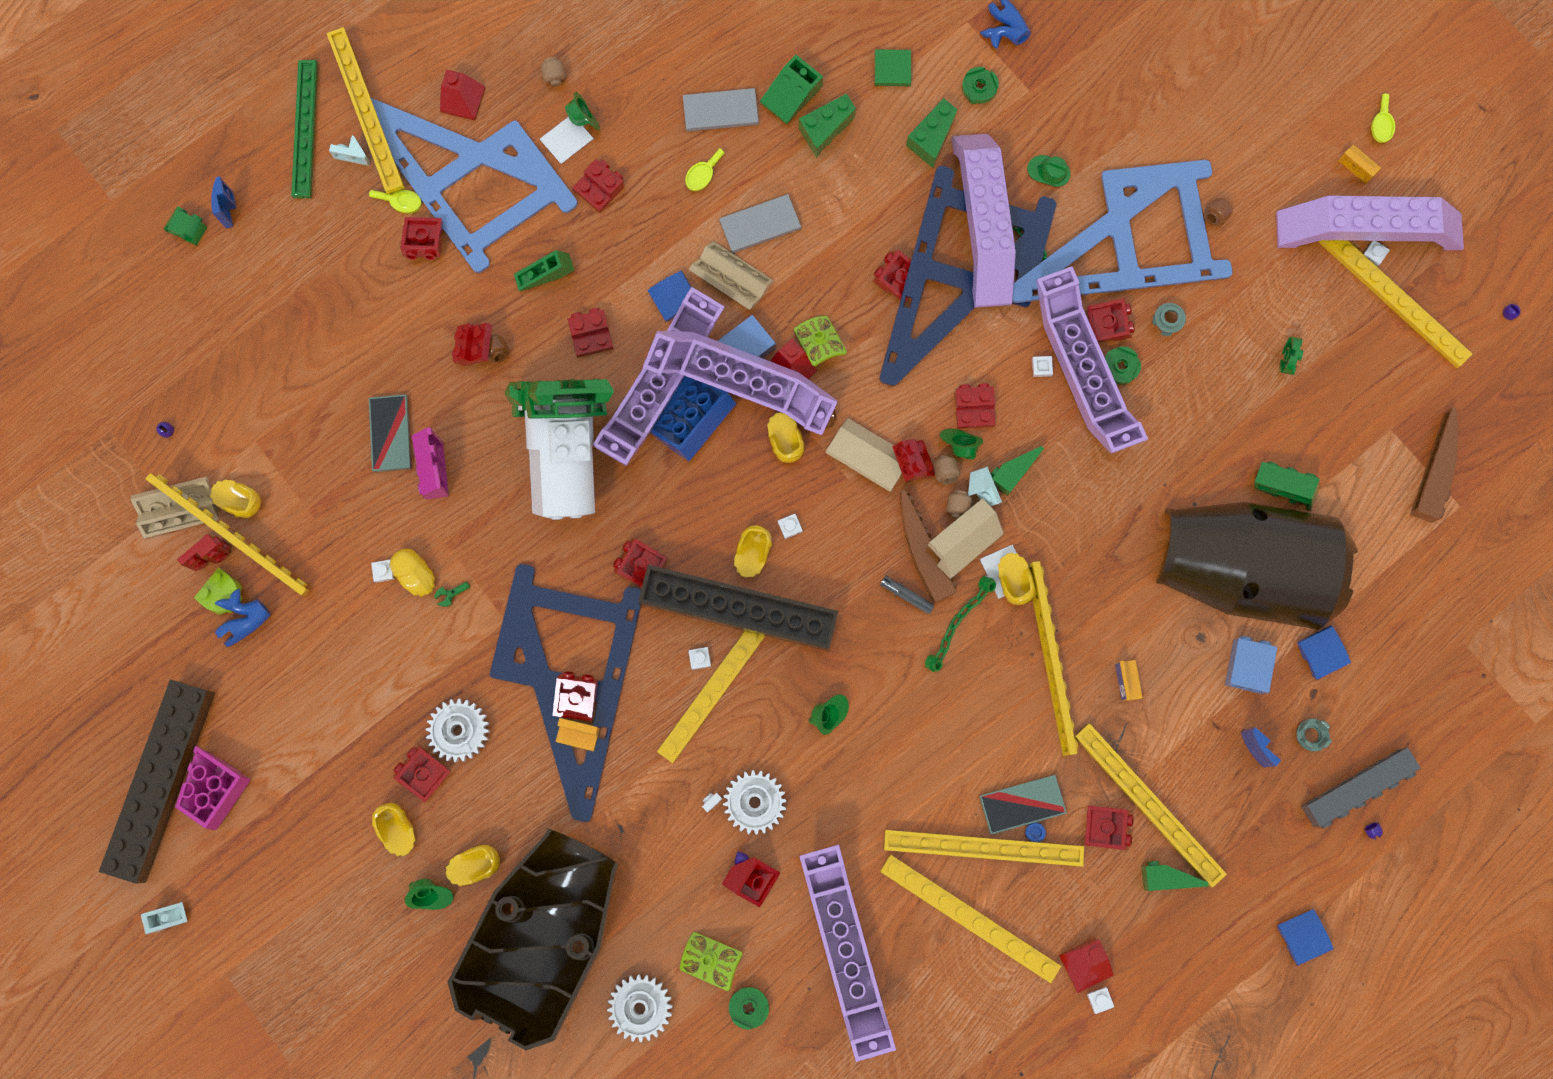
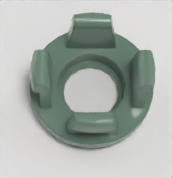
M1165 303L1156 310L1152 324L1161 330V335L1171 336L1172 333L1182 329L1186 322V315L1184 310L1177 304ZM1175 312L1178 316L1175 323L1167 322L1164 317L1165 313Z
M1307 719L1303 721L1296 731L1298 743L1308 751H1319L1327 748L1332 742L1328 730L1330 725L1324 720ZM1309 728H1313L1318 732V739L1313 743L1305 738V731Z

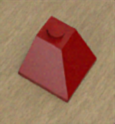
M446 69L441 84L440 112L475 120L485 86L464 73Z
M793 339L778 350L770 361L796 371L808 380L817 373L816 368L811 364L805 351Z
M753 857L732 866L722 885L743 899L761 907L779 877L780 872Z
M1093 938L1059 955L1077 993L1114 976L1109 958L1099 939Z

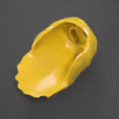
M776 413L769 419L770 422L767 424L768 437L773 447V453L776 454L781 462L793 463L800 459L804 453L802 434L797 427L796 421L785 413Z
M224 479L222 482L217 481L211 489L210 498L213 500L212 503L216 504L223 511L233 514L235 517L250 518L260 509L261 498L259 494L245 484Z
M755 525L746 528L737 544L734 566L737 568L740 576L745 578L760 574L761 569L766 564L769 550L772 547L770 532L761 526Z
M401 549L393 554L389 562L392 575L413 596L419 595L422 597L429 595L433 591L432 588L435 587V578L424 559L412 549Z
M1011 552L1000 559L998 564L999 581L1002 586L1003 595L1011 604H1026L1035 595V584L1028 563L1018 553L1013 554Z
M386 803L379 806L372 815V826L377 837L391 854L396 856L409 854L416 840L413 826L406 817L405 811L395 803Z
M479 845L470 848L450 860V864L446 866L447 879L453 885L458 884V886L490 878L499 869L500 856L495 848L489 845Z

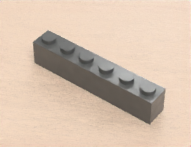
M1400 748L1308 801L1301 807L1313 827H1322L1323 829L1333 824V819L1337 817L1341 819L1349 815V810L1352 808L1358 809L1366 805L1365 801L1369 798L1376 799L1383 795V790L1397 787L1400 785V780H1408L1416 775L1415 772L1421 768L1409 748Z

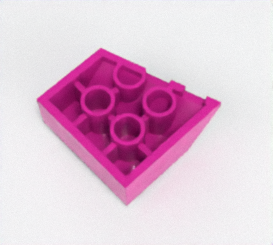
M430 427L425 428L412 435L417 464L416 471L420 481L418 483L419 494H422L425 499L447 497L449 492L443 441Z
M195 746L193 751L195 755L192 764H189L187 770L189 773L186 782L182 785L175 808L205 829L217 830L251 779L221 758Z

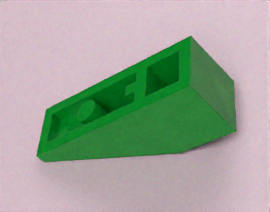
M555 250L516 272L514 277L518 290L524 291L560 279L575 270L570 255Z
M1040 446L1004 463L1000 468L996 467L991 473L996 488L1008 496L1044 448Z
M1148 861L1146 866H1141L1143 886L1146 891L1209 887L1208 882L1170 866L1159 864V861Z

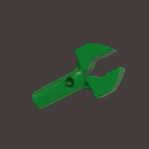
M464 582L451 590H445L444 587L439 588L434 598L438 599L442 595L447 597L437 605L441 607L453 605L451 602L453 597L469 589L470 585L468 582Z

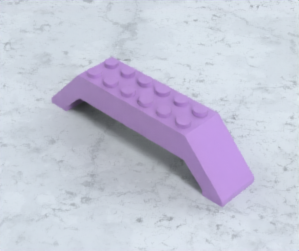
M988 134L952 136L953 155H956L960 161L974 261L972 289L974 308L1011 305L1016 251L1001 148Z
M1326 196L1276 212L1278 248H1296L1297 246L1320 240L1434 241L1441 245L1443 250L1464 249L1462 215L1442 197Z
M1071 266L1037 279L1044 329L1088 430L1111 454L1148 440L1141 422H1138L1127 410L1083 310L1079 280L1073 267Z
M691 287L667 331L695 332L709 337L724 306ZM643 368L612 419L601 430L592 446L626 466L645 442L685 375L679 373L658 374Z
M657 331L643 364V368L658 374L679 373L785 413L801 424L804 429L820 435L823 434L837 404L835 398L800 373L695 332Z
M836 845L801 855L802 868L855 1060L857 1062L895 1051V1044L860 926L840 847Z

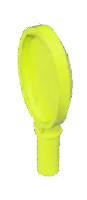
M1382 94L1380 113L1374 117L1371 125L1372 135L1379 143L1389 141L1395 132L1394 118L1388 113L1389 94Z
M719 148L707 163L699 162L689 169L685 179L689 190L699 191L710 183L713 176L712 167L725 154L722 149Z
M370 190L369 197L389 201L391 206L401 213H415L422 206L420 197L410 190H398L392 194Z

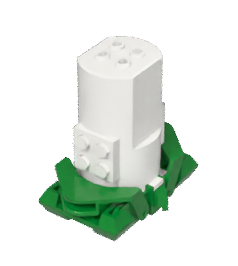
M607 379L509 382L504 391V395L512 404V417H525L526 449H529L533 514L556 520L563 519V517L581 518L583 515L595 513L592 445L594 443L593 417L607 415L605 403L610 400L614 393V389Z

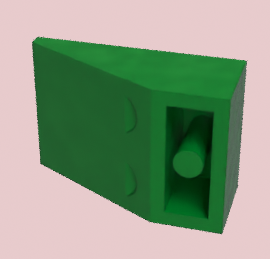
M795 54L782 68L761 98L760 103L785 124H788L823 87V76Z

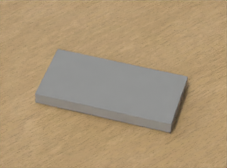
M755 88L683 95L686 132L759 125Z
M788 194L719 218L732 253L801 229Z

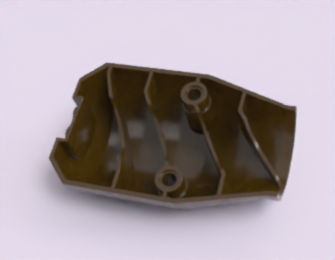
M1249 502L1177 510L1167 508L1165 510V513H1169L1170 539L1166 560L1160 576L1156 579V583L1164 584L1228 615L1317 630L1341 614L1348 606L1354 591L1349 588L1353 570V554L1358 553L1354 540L1337 517Z
M548 828L542 839L494 890L447 981L455 1011L472 1021L482 1019L489 1024L494 1022L499 1025V1030L507 1034L511 1032L508 1039L509 1042L525 1051L555 1041L602 948L615 875L620 864L588 845Z

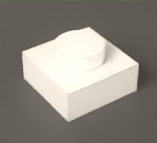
M1372 241L1363 255L1378 267L1389 252V249L1377 241Z
M1052 356L1032 358L1033 377L1053 375Z
M796 514L778 520L785 539L803 532Z
M390 560L371 563L375 583L395 580L389 566Z
M708 647L688 650L692 670L711 667Z
M710 793L703 800L705 804L702 807L706 812H709L722 798L718 793L715 795Z
M1107 987L1087 993L1095 1014L1114 1007Z

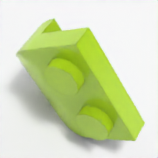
M218 567L194 599L206 609L218 615L226 612L231 613L233 612L232 610H226L214 603L220 599H229L230 595L237 589H240L241 594L243 587L240 582Z

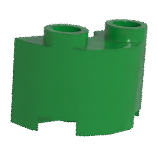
M177 206L163 229L197 246L208 227L202 223L203 219L195 214L190 216L187 214V211Z

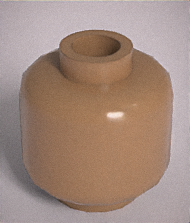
M557 57L544 59V63L540 66L543 81L551 83V86L561 85V81L566 78L563 62L558 60Z
M943 455L933 465L938 482L950 485L957 481L960 471L955 458Z
M954 490V493L948 496L946 511L952 514V518L958 519L972 507L973 499L968 495V492Z

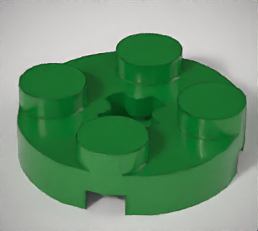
M984 67L972 68L963 79L962 92L971 104L987 103L996 96L999 86L998 78L993 71L985 70ZM977 82L985 85L982 89L976 87Z
M1291 336L1287 339L1282 351L1284 360L1280 359L1279 369L1281 373L1295 374L1297 360L1301 361L1304 353L1300 349L1303 342L1302 338Z
M1121 346L1110 350L1104 357L1116 384L1127 385L1140 373L1141 361L1139 362L1137 353L1131 348ZM1124 362L1126 369H1119L1117 363Z
M742 987L733 994L729 1002V1013L734 1024L742 1029L749 1030L765 1022L769 1013L767 997L761 990L755 987ZM749 1002H751L752 1007L755 1008L754 1012L750 1011L749 1014L745 1013L746 1009L743 1007V1005H748Z

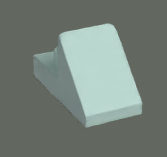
M353 135L349 148L343 144L330 145L329 152L334 159L370 165V161Z
M988 467L971 472L968 495L977 493L979 500L983 498L990 506L1001 503L1002 500Z
M182 902L141 914L145 934L159 932L187 922Z

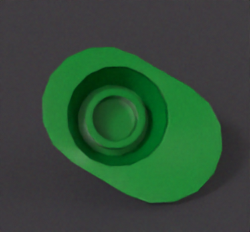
M574 92V99L565 107L570 121L577 126L591 124L595 129L600 130L599 123L590 112L583 97L578 92Z
M1035 156L1029 161L1027 166L1029 176L1037 182L1060 187L1065 185L1070 179V169L1061 157Z
M945 429L940 432V438L946 443L951 444L955 456L970 460L976 458L978 446L983 443L981 437L971 435L959 429Z
M838 694L825 703L815 705L808 720L809 723L817 727L821 734H830L848 714L849 703L846 696Z
M425 878L411 882L409 884V892L405 896V904L412 909L440 910L449 906L453 901L451 890L446 887L436 886L432 880Z

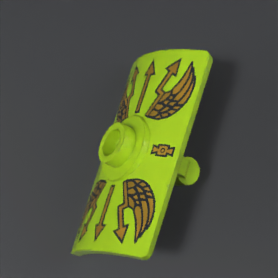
M827 316L809 319L794 328L813 366H817L831 357L847 353Z
M693 932L683 952L680 970L729 991L736 968L743 954L741 951Z

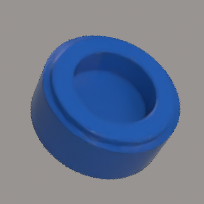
M1034 822L1027 825L1025 836L1029 841L1041 842L1045 838L1046 831L1042 824Z

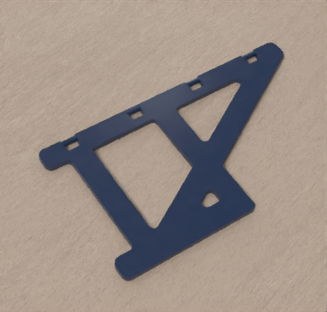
M939 166L934 174L879 376L881 383L890 386L898 384L974 309L972 293L974 272L943 264L932 259L945 208L950 207L967 213L964 191L952 187L954 171L945 166ZM936 187L942 189L940 198L934 197ZM1041 197L1037 202L1034 212L1009 205L1012 226L1023 230V235L1014 243L1016 251L1014 270L1018 272L1017 280L1042 261L1056 208V201L1052 198ZM921 242L927 244L925 253L919 252ZM928 279L961 289L962 295L917 339H912L911 332L925 281ZM906 296L912 298L910 308L904 307ZM1012 301V304L1027 308L1030 302L1015 303ZM891 352L897 354L895 364L888 363Z
M519 564L515 570L490 670V677L534 688L571 816L575 820L588 822L593 815L641 605L638 603L641 589L627 587L624 590L621 603L607 602L534 586L535 569L530 565ZM533 607L607 621L616 625L605 675L602 681H598L595 699L598 705L593 726L600 729L601 727H607L605 740L597 738L594 751L587 750L582 765L577 764L572 746L556 742L560 727L557 726L559 718L564 719V717L553 716L557 677L563 673L549 669L532 613ZM628 610H635L632 622L626 620ZM518 648H522L525 656V663L523 664L514 662L515 653ZM615 668H621L619 680L612 679ZM587 786L593 787L591 800L584 798Z

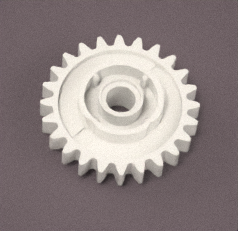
M451 699L450 705L443 702V709L436 707L438 713H431L433 720L427 721L431 725L430 728H426V731L431 733L426 737L427 739H432L429 746H435L434 753L440 751V758L446 755V761H450L452 757L454 762H458L459 758L465 762L467 756L473 759V752L480 754L478 748H485L482 742L489 740L485 737L486 733H490V730L485 729L490 724L489 722H484L487 715H481L482 708L476 710L477 704L473 703L470 706L469 700H466L464 704L462 699H458L456 704ZM460 725L462 727V733L459 736H456L454 734V728Z
M752 770L751 776L744 772V778L738 775V782L731 781L733 787L726 788L730 794L724 795L728 802L723 803V805L728 806L725 813L731 814L728 821L735 820L733 827L740 825V831L746 828L747 834L754 830L757 835L759 829L765 833L766 827H769L771 830L773 829L772 823L779 824L777 817L783 818L780 811L786 810V808L781 804L786 802V800L781 798L785 792L779 791L782 785H775L776 778L769 780V773L763 777L762 771L755 775L754 770ZM752 797L760 799L761 804L758 808L750 807L749 800Z
M638 974L635 980L631 975L629 982L623 979V986L618 984L615 986L618 992H611L614 999L608 1000L612 1007L608 1008L607 1011L612 1012L613 1015L608 1019L615 1020L612 1028L618 1026L617 1034L624 1032V1039L630 1035L632 1042L636 1037L639 1038L640 1042L643 1041V1037L650 1041L651 1034L658 1037L657 1030L662 1032L665 1030L662 1024H669L666 1017L672 1016L668 1009L672 1008L673 1005L668 1004L667 1001L672 997L665 996L668 989L662 990L663 982L656 984V977L650 981L649 975L642 979L641 975ZM643 1003L645 1005V1012L638 1013L635 1010V1004Z

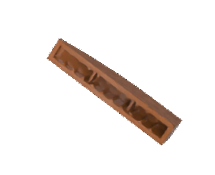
M1454 407L1444 412L1410 515L1431 523L1444 516L1445 502L1451 496V491L1449 490L1455 471L1458 448L1457 411Z

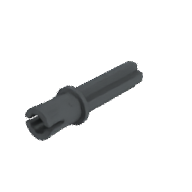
M887 575L880 584V586L894 593L895 597L896 595L927 614H930L934 608V604L904 587L903 583L899 584Z

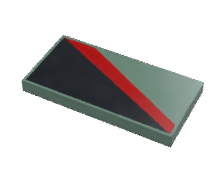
M405 394L369 398L372 471L384 472L412 469L408 396Z
M1055 775L979 796L990 834L1067 813Z

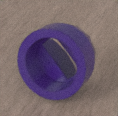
M1510 304L1503 309V316L1508 320H1514L1521 313V309L1517 304Z
M160 422L156 427L157 433L164 438H168L174 433V427L168 422ZM164 427L168 429V431L164 432L161 428Z
M1378 822L1371 823L1364 828L1367 836L1374 840L1376 836L1380 838L1383 834L1382 827Z
M736 852L734 865L748 860V855L743 852Z

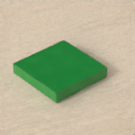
M875 49V86H911V50Z

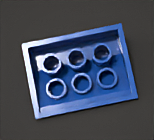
M685 376L650 434L676 454L690 461L734 408L736 403L727 391Z

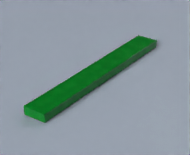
M298 60L291 190L293 199L312 198L318 77L317 60Z

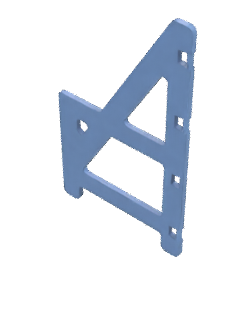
M371 98L396 166L435 218H442L443 230L474 272L481 273L490 266L489 259L483 253L485 248L551 203H556L563 213H569L577 207L576 198L517 121H512L479 143ZM398 131L406 132L454 152L459 157L429 177L424 173L396 133ZM512 146L518 155L516 157L505 154L504 150ZM404 158L409 164L405 169L399 162ZM481 165L537 187L535 192L472 234L466 230L441 196L444 190ZM434 202H437L441 207L437 212L431 205ZM466 245H469L473 250L469 255L463 249Z
M1208 160L1103 171L1101 179L1108 213L1014 282L1012 301L1021 303L1039 300V295L1032 296V290H1038L1037 279L1065 269L1106 237H1112L1119 271L1077 276L1080 295L1229 278L1232 275L1230 261H1215L1211 258L1196 180L1207 179L1212 175L1210 162ZM1135 187L1137 191L1130 197H1126L1123 188ZM1177 188L1192 263L1140 269L1137 264L1129 220L1169 190ZM1209 270L1210 275L1201 276L1200 271ZM1154 276L1155 282L1145 283V277ZM1098 283L1099 288L1089 289V284Z

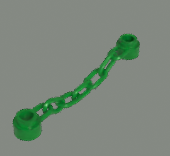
M983 576L978 584L980 591L953 617L936 656L932 654L926 658L925 667L935 672L942 668V660L949 650L951 639L962 619L966 617L971 609L982 602L987 593L995 590L996 582L993 578ZM976 599L978 600V602H976L975 604H973V605L970 604V603L973 602L974 600H976ZM967 608L968 610L962 615L961 613ZM958 618V622L954 625V621ZM944 641L948 642L946 648L943 647Z

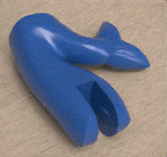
M999 0L1004 7L1002 11H999L997 6L991 2L988 5L991 15L1008 26L989 28L981 31L980 34L983 37L991 38V43L996 49L999 46L1001 37L1008 38L1015 45L1024 43L1030 37L1031 31L1016 7L1009 0Z
M237 589L230 595L229 599H220L214 604L226 610H232L237 614L247 616L223 623L217 628L215 634L220 638L230 631L232 635L223 643L226 647H230L258 629L270 617L271 613L259 599L249 603H241L240 589Z

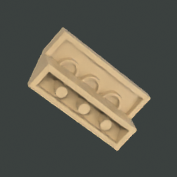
M714 241L705 246L700 259L692 263L689 269L749 310L760 302L774 282V280Z
M849 418L841 426L825 452L890 492L902 475L892 448L894 445Z
M207 477L175 484L176 487L184 492L182 496L186 499L191 497L199 503L197 507L201 510L206 508L215 515L213 519L219 520L217 505L213 504V500L210 498L212 487ZM159 489L131 496L130 500L138 513L136 525L143 538L203 524L201 520Z
M982 498L930 541L928 546L941 559L937 566L952 579L1004 533L996 512Z

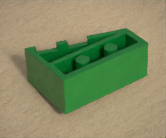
M847 94L799 118V130L816 158L855 118L856 108Z
M944 98L907 137L906 146L932 168H934L958 110Z
M1262 462L1254 482V488L1274 497L1283 496L1289 498V503L1292 504L1296 502L1306 505V510L1311 511L1319 492L1320 478H1317L1312 473H1300L1291 467H1279L1274 462Z

